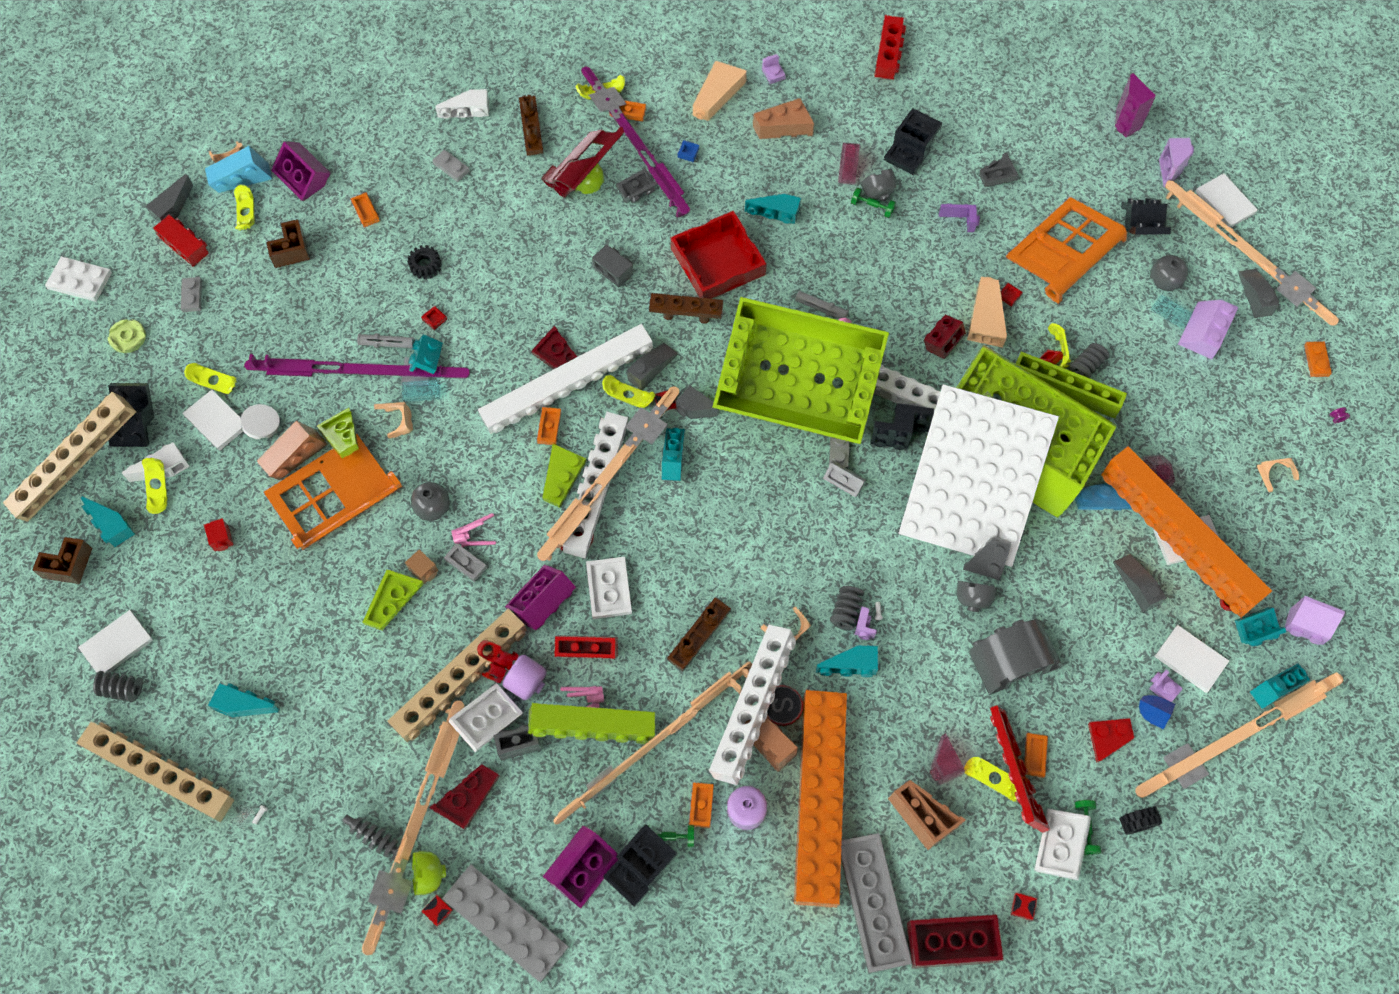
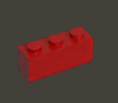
M168 215L153 227L157 236L192 267L209 254L206 249L207 244L201 238L197 239L191 229H185L183 223L178 218L174 219Z
M555 636L554 657L617 658L618 637Z

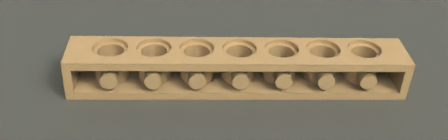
M111 392L22 481L17 489L9 494L3 504L15 518L28 522L136 411L122 396Z
M507 609L387 722L406 742L416 739L424 726L431 725L436 719L435 716L440 711L444 712L448 709L451 701L456 696H462L466 691V687L471 682L475 683L478 681L481 673L486 668H491L490 663L492 662L485 660L477 653L479 643L489 640L502 646L501 649L508 652L515 641H520L525 636L527 631L525 624ZM502 632H509L507 637H499ZM486 645V646L483 648V654H484V655H489V654L492 652V651H490V652L485 651V648H486L487 646H489V645ZM473 659L480 660L477 665H470V662ZM458 673H464V677L462 679H455ZM443 687H449L447 693L440 694V690ZM428 701H434L431 708H425V704ZM414 715H418V716H419V718H418V720H417L416 722H414V723H410V722H409V721H410V718H411L412 716H414Z
M90 722L77 741V744L219 822L222 821L234 802V799L229 796L231 792L222 787H219L218 790L213 788V782L204 777L201 780L195 778L196 773L187 768L184 771L178 769L179 764L170 759H167L166 762L160 759L162 757L161 754L152 749L150 752L143 750L145 746L135 740L132 743L128 742V736L119 731L115 734L110 732L111 727L102 722L99 725ZM109 738L108 743L103 746V742ZM126 747L125 752L122 755H119L121 749ZM143 756L142 762L136 765L138 758ZM160 766V770L153 774L154 769ZM177 775V780L174 783H170L171 778ZM195 784L194 790L188 793L189 786ZM212 793L211 800L205 802L206 796Z

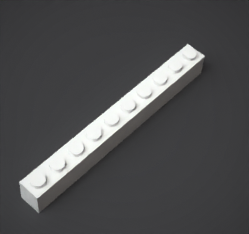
M640 324L479 408L480 417L490 434L498 433L505 426L519 422L526 415H533L539 408L550 406L556 399L565 398L575 389H582L592 380L597 381L604 374L614 372L619 366L625 363L629 364L636 357L650 352L653 349L652 340L643 325Z

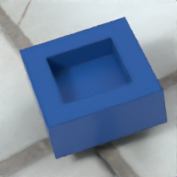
M683 140L678 151V158L694 162L699 151V145Z

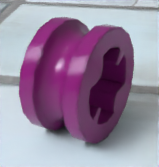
M1346 407L1338 408L1329 414L1331 418H1334L1333 423L1343 422L1350 417V414L1346 413Z

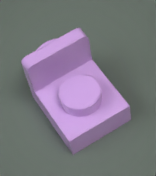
M778 54L763 59L762 71L770 84L785 79L786 75L779 64Z
M861 607L854 635H858L863 640L874 639L877 630L869 628L871 616L868 615L869 608Z
M1166 669L1162 674L1160 672L1156 673L1151 679L1153 684L1149 689L1157 696L1172 702L1183 688L1167 676L1169 671Z

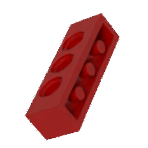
M889 15L884 17L874 77L894 80L895 73H899L900 63H897V60L901 61L902 51L899 48H903L904 38L901 35H905L906 25H903V17Z

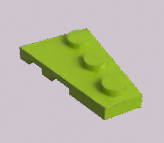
M349 407L317 425L319 432L341 458L359 449L353 416Z
M553 444L542 496L543 501L560 508L587 462L586 458Z
M386 569L362 623L382 631L424 585L423 581Z

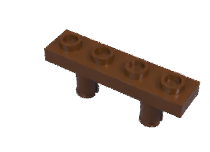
M523 95L519 97L526 155L544 154L536 96Z
M651 293L649 312L662 313L665 320H672L674 315L699 317V322L703 324L708 323L709 318L722 319L723 300Z
M715 597L670 653L667 661L681 671H684L730 613L731 608Z

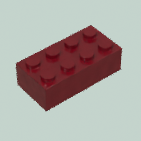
M997 914L910 920L907 923L912 969L999 963L1004 960Z

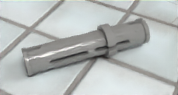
M800 290L795 298L796 302L824 312L826 316L831 315L840 319L847 318L849 310L840 308L833 302L828 303Z
M379 333L374 335L358 334L357 337L358 345L374 346V348L383 346L412 349L415 342L414 337L382 336Z

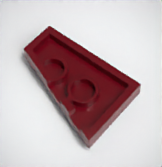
M555 325L531 350L535 357L552 369H556L577 358V355L568 346Z
M481 764L466 776L453 790L448 791L441 800L429 808L463 830H466L500 775Z

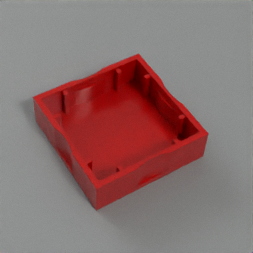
M734 210L714 218L702 226L688 229L670 237L671 250L700 298H715L766 275L767 263L755 244L748 238L745 228Z

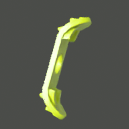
M619 75L616 79L611 80V82L603 83L602 85L605 89L615 87L619 93L624 88L625 78ZM576 85L577 92L585 99H591L589 94L596 93L592 90L591 86Z
M238 185L234 189L237 208V225L235 229L241 231V229H250V226L252 227L255 223L254 197L248 186ZM249 208L250 212L247 215H241L243 209Z
M1052 323L1049 325L1048 331L1055 336L1056 341H1060L1063 360L1059 367L1066 369L1070 366L1067 363L1071 362V360L1069 359L1065 329L1058 324Z
M196 363L188 364L184 370V375L189 381L224 394L232 392V388L237 383L234 376L217 372ZM218 376V383L211 385L209 383L210 377Z
M607 375L603 379L602 386L604 391L613 398L639 408L649 406L654 400L655 393L653 391L639 390L620 382L612 375ZM625 391H632L634 396L626 398L623 394Z
M145 458L142 460L147 495L146 509L151 514H158L167 507L164 464L157 458ZM151 479H159L161 487L159 489L152 488L150 485Z
M972 757L967 761L964 766V773L967 776L980 781L1006 796L1009 800L1017 801L1015 797L1016 788L1011 782L1008 773L979 757ZM997 772L1001 776L1000 783H991L989 780L990 773Z

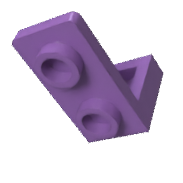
M948 203L941 204L939 217H965L967 219V232H974L976 226H979L980 216L977 215L976 205Z

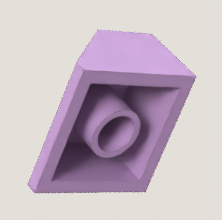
M1190 138L1168 139L1159 158L1164 188H1166L1165 184L1167 181H1174L1188 165V160L1194 153V147L1191 145Z
M1304 596L1290 608L1284 628L1293 636H1302L1309 639L1313 644L1323 645L1332 638L1345 611Z

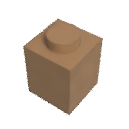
M418 550L405 562L408 570L419 580L423 581L424 584L427 581L433 580L437 575L438 569L436 565L421 550Z

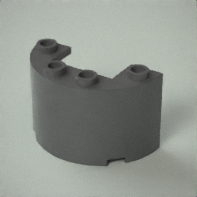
M1021 619L1014 622L1011 627H999L994 630L995 634L984 640L981 639L972 643L973 647L969 650V654L989 695L1007 689L1012 682L1041 671L1043 674H1046L1063 666L1041 621L1037 619L1026 622Z

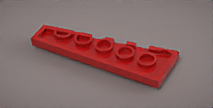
M998 705L990 708L992 713L990 719L998 732L996 738L1004 751L1002 753L1003 760L1010 769L1008 775L1016 788L1015 797L1022 806V819L1026 824L1042 833L1050 831L1042 806L1038 805L1033 797V794L1036 793L1034 785L1025 776L1029 773L1028 769L1018 757L1021 756V751L1007 714Z

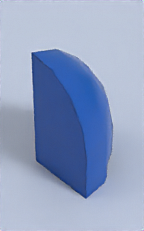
M1143 696L1139 703L1141 715L1151 724L1164 730L1172 715L1175 704L1158 696Z

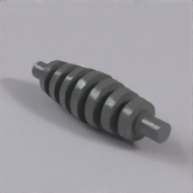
M347 814L343 818L342 822L350 826V833L354 834L357 831L356 838L359 840L364 836L362 840L364 845L370 842L368 848L374 850L378 845L377 853L381 854L385 849L386 851L383 856L388 858L393 854L391 860H395L399 849L397 847L399 841L394 838L390 842L392 838L390 833H387L383 838L386 830L381 828L376 833L378 825L373 824L369 829L371 822L366 820L361 824L363 821L361 817L354 819Z

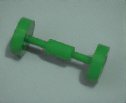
M857 187L855 189L851 204L856 206L860 199L875 208L886 209L884 217L890 219L896 206L895 201L891 200L888 206H885L875 199L862 197L861 188Z
M1094 800L1074 802L1075 810H1084V815L1089 816L1088 810L1097 808L1096 801ZM1092 820L1090 821L1087 836L1088 845L1085 846L1084 855L1102 853L1101 846L1092 845Z
M688 825V834H676V832H661V834H657L663 840L688 838V847H694V825Z

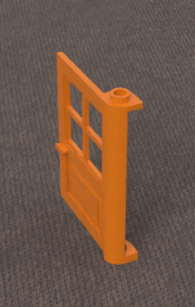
M1070 197L1006 255V258L1050 283L1045 287V293L1050 299L1059 304L1062 301V295L1119 241H1126L1127 231L1124 225ZM1071 210L1088 218L1077 229L1061 220ZM1091 221L1107 229L1098 240L1081 231ZM1057 223L1073 232L1063 242L1047 234ZM1077 234L1093 243L1083 254L1066 245Z
M356 434L359 449L352 454L341 458L333 448L264 491V494L294 538L291 541L297 549L300 547L302 550L306 549L402 487L392 471L387 473V475L358 434ZM320 471L331 488L312 498L302 481ZM298 484L309 501L291 512L280 495ZM334 491L345 508L327 519L316 502ZM313 505L324 522L305 533L294 516Z

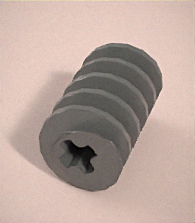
M1091 343L1070 364L1069 370L1090 378L1096 372V369H1099L1105 363V360L1109 359L1110 354L1102 345Z
M843 586L839 589L837 601L834 604L835 608L832 611L833 615L830 617V622L834 626L845 631L854 629L849 624H855L856 622L852 617L858 616V613L854 610L860 609V605L857 603L862 602V598L859 596H863L864 591L853 586Z
M101 670L97 672L93 682V691L96 696H104L105 698L122 701L127 700L128 702L136 701L143 688V680L140 677L135 681L134 676L128 678L127 675H122L120 677L118 673L112 676L111 672L104 674V671Z

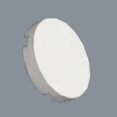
M256 404L248 407L243 412L241 426L243 432L254 439L266 437L267 439L277 433L280 419L278 413L272 407Z

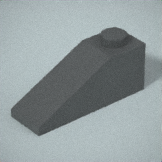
M184 174L146 205L147 210L155 220L161 222L168 215L174 219L179 216L194 186L189 176Z
M1257 269L1239 271L1238 275L1254 318L1272 316L1280 305L1274 289Z
M665 343L641 356L627 369L628 381L639 390H643L678 353Z
M1131 554L1113 561L1143 613L1160 606L1167 598L1154 577Z

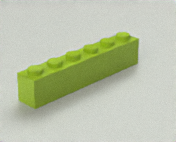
M1022 351L1016 361L1018 366L1089 409L1114 419L1121 410L1127 395L1125 392Z
M532 703L529 709L528 734H533L535 737L554 735L555 738L562 739L570 736L575 737L577 740L596 738L597 741L613 739L619 743L636 741L638 744H646L655 736V712Z

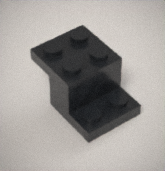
M912 108L895 131L893 145L885 154L884 161L914 175L930 153L933 139L941 129L942 122Z
M1128 198L1127 201H1121V209L1126 210L1125 228L1128 233L1134 235L1171 234V227L1166 226L1167 204L1162 203L1161 199L1145 198L1144 201L1138 198Z
M110 383L108 385L109 393L114 392L122 396L136 413L108 440L109 446L147 447L150 444L147 426L154 419L149 384Z
M896 403L892 423L875 421L870 444H874L877 447L889 446L897 450L908 449L913 430L919 433L929 431L934 408Z
M645 824L616 856L617 862L603 876V879L635 908L663 876V870L677 856V852Z

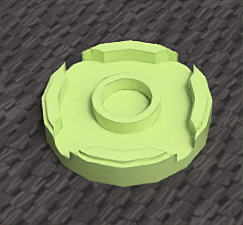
M121 320L110 328L108 342L117 352L130 353L143 345L146 339V331L142 324L136 320Z

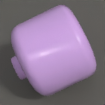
M521 655L507 673L502 684L521 699L529 700L535 692L539 694L545 683L542 681L547 671L528 656Z
M742 786L731 793L727 802V814L734 826L742 830H751L757 828L764 821L767 812V801L759 789L753 786Z

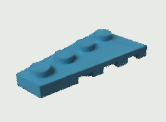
M1107 483L1083 487L1075 498L1078 509L1132 510L1130 504L1121 498L1117 491Z

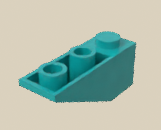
M778 194L746 199L744 212H748L751 215L764 216L767 219L779 220L786 224H795L800 210L801 198L788 194Z
M666 428L662 457V480L681 481L685 429Z
M83 496L80 497L84 503L81 506L87 515L91 514L93 519L90 521L97 530L100 528L102 533L99 535L106 544L111 543L116 547L135 535L127 521L118 512Z
M857 645L817 664L816 673H820L822 676H831L834 673L841 674L843 677H850L853 674H861V677L865 678L873 677L878 671V646Z
M1297 663L1251 690L1250 693L1263 709L1311 679L1308 677L1307 672Z
M219 683L208 704L214 711L232 718L279 712V709L274 705L275 701L266 697L263 700L259 699L257 694L248 690L245 693L241 692L239 687L228 683L227 686Z

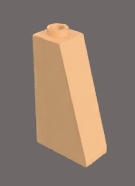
M715 61L693 104V116L709 121L746 83L747 70Z
M981 277L977 288L967 340L1003 348L1007 333L999 280L991 277Z

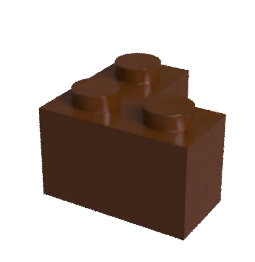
M298 219L281 223L284 238L266 242L269 257L275 268L310 260L304 231Z
M64 537L58 555L39 552L32 571L42 579L80 584L93 548L82 539Z

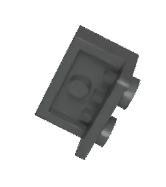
M644 168L615 186L625 203L630 201L634 203L641 199L640 196L646 193V195L654 192L658 183L652 180L647 169Z

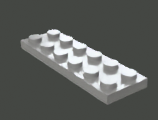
M880 834L843 840L841 843V861L868 974L911 965L912 962Z
M471 864L442 898L540 983L569 948Z

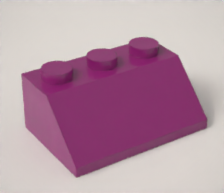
M1134 73L1130 74L1116 109L1115 127L1126 138L1142 128L1156 97Z
M284 141L271 168V171L301 201H305L322 189L331 174L300 142Z
M544 564L505 605V608L516 615L527 627L537 630L545 624V620L551 614L558 610L559 605L571 596L572 591L576 587L562 571Z
M583 825L542 877L581 909L603 881V876L617 862L616 856L618 853L597 833Z

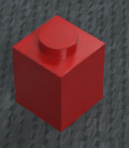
M223 518L204 524L208 543L215 552L225 551L234 545L229 526Z

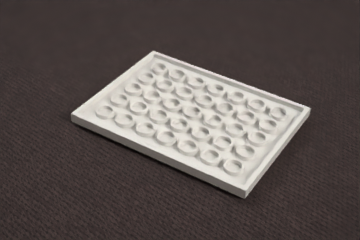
M943 384L899 534L975 556L979 549L985 546L991 537L1011 542V548L1005 565L1012 567L1059 416Z

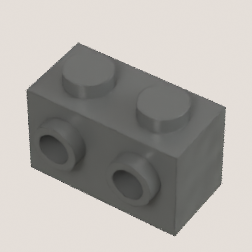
M607 244L592 257L593 268L617 287H620L633 275L632 262L628 258L621 256L615 248H611Z
M528 724L520 726L518 729L504 730L493 735L497 754L501 761L541 750L539 738L533 736V734H528Z

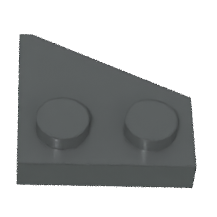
M1008 153L1002 154L1001 159L992 161L990 165L983 167L979 171L984 187L1017 181L1019 176Z
M991 537L985 546L979 549L968 563L964 564L963 570L1000 580L1011 548V542Z

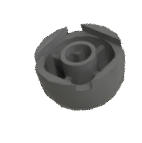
M892 169L882 170V174L876 175L874 173L862 180L861 186L866 196L875 200L880 199L881 202L890 198V194L894 192L897 184Z
M1176 255L1162 256L1154 263L1150 270V278L1155 282L1154 285L1164 291H1174L1181 288L1188 277L1186 262Z
M426 482L417 486L412 492L411 506L414 513L420 519L434 521L440 519L445 512L447 513L450 499L443 486L434 482Z
M964 581L957 582L956 595L958 601L968 607L967 611L979 612V609H986L994 602L997 587Z

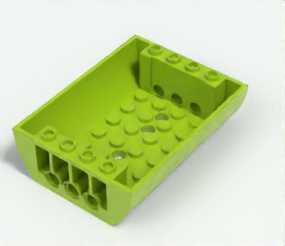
M740 297L712 407L861 444L889 332ZM765 360L771 363V367L767 371L762 370L760 367L761 363ZM781 365L789 367V372L786 375H781L778 372ZM817 374H823L825 381L818 384L815 382L814 377ZM835 378L843 380L841 388L833 386L832 382Z
M983 345L956 388L994 398L993 394H999L1002 401L1059 416L1032 501L1035 505L1058 518L1084 487L1115 431L1116 424ZM1060 435H1066L1069 442L1062 441Z

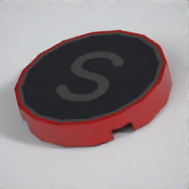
M777 686L774 692V700L767 709L768 719L777 726L785 727L792 725L802 714L803 702L801 696L795 689L789 686Z

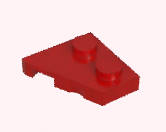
M1130 718L1088 723L1096 763L1101 762L1134 739Z

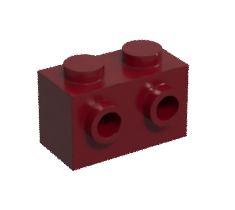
M945 314L936 323L931 332L925 336L926 350L945 359L966 334L963 322Z

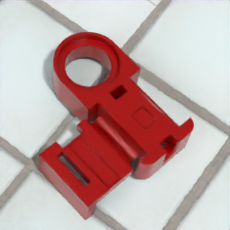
M484 640L479 643L477 653L480 657L492 663H490V670L486 671V673L483 672L482 676L500 684L507 671L506 669H511L513 661H516L519 655L514 651L510 654L502 650V646L492 641ZM486 645L492 646V652L489 655L483 654V648Z

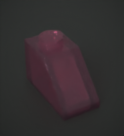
M842 144L838 183L855 185L860 144Z
M1163 455L1143 456V461L1171 488L1175 483L1172 464Z
M946 733L938 741L930 766L932 778L934 781H938L940 785L962 776L965 772Z

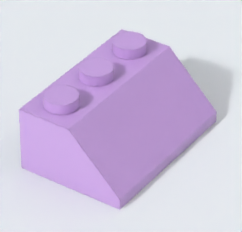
M1223 300L1198 302L1178 345L1213 359L1224 340L1238 307Z

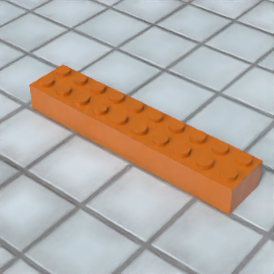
M1129 446L1111 459L1101 474L1104 481L1111 485L1117 491V494L1130 504L1133 511L1139 513L1144 518L1145 523L1152 527L1159 537L1166 541L1173 551L1186 561L1188 567L1194 570L1201 577V580L1209 585L1216 595L1230 606L1233 613L1242 618L1272 592Z
M806 690L804 694L794 888L795 905L833 908L839 906L847 693Z

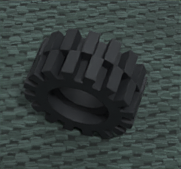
M420 245V249L415 247V252L410 251L407 260L411 273L415 277L417 276L418 279H421L422 276L424 280L427 279V276L430 279L433 278L432 274L436 276L438 274L437 271L440 272V267H442L438 251L432 246L429 249V245H425V248ZM422 259L431 260V263L426 266L418 265V262Z
M1156 806L1136 810L1119 818L1125 835L1148 830L1162 824Z

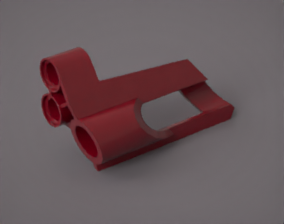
M619 127L616 132H607L602 129L589 132L558 167L552 165L541 177V180L560 196L566 198L570 192L580 185L625 133L623 127ZM592 143L604 145L595 156L578 160Z

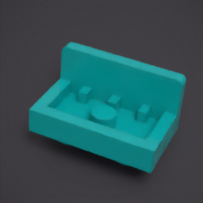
M425 334L419 340L416 339L412 346L414 353L411 354L408 361L411 364L409 371L413 372L417 367L434 374L437 369L443 342Z
M1273 607L1262 609L1235 620L1241 642L1252 647L1263 644L1262 641L1267 639H1277L1280 637V634L1287 632L1286 628L1279 626Z

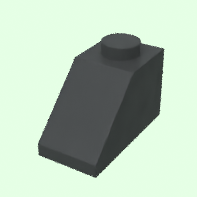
M691 385L676 400L677 412L683 417L687 416L690 419L719 415V409L712 407L714 402Z

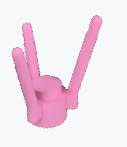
M491 513L463 527L451 530L454 543L461 544V547L495 545L496 541H467L470 539L469 530L483 525L484 521L492 518L494 514Z
M602 686L560 688L561 691H579L568 693L567 697L586 696L587 702H592L587 707L599 708V703L604 702Z

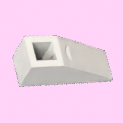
M487 89L468 90L436 105L438 118L489 116Z
M173 442L163 446L154 454L145 457L157 458L163 462L165 478L173 477L190 467ZM142 461L129 466L122 472L129 482L145 480Z

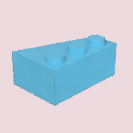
M250 146L205 168L208 185L218 193L235 189L238 185L248 186L272 179L269 163Z

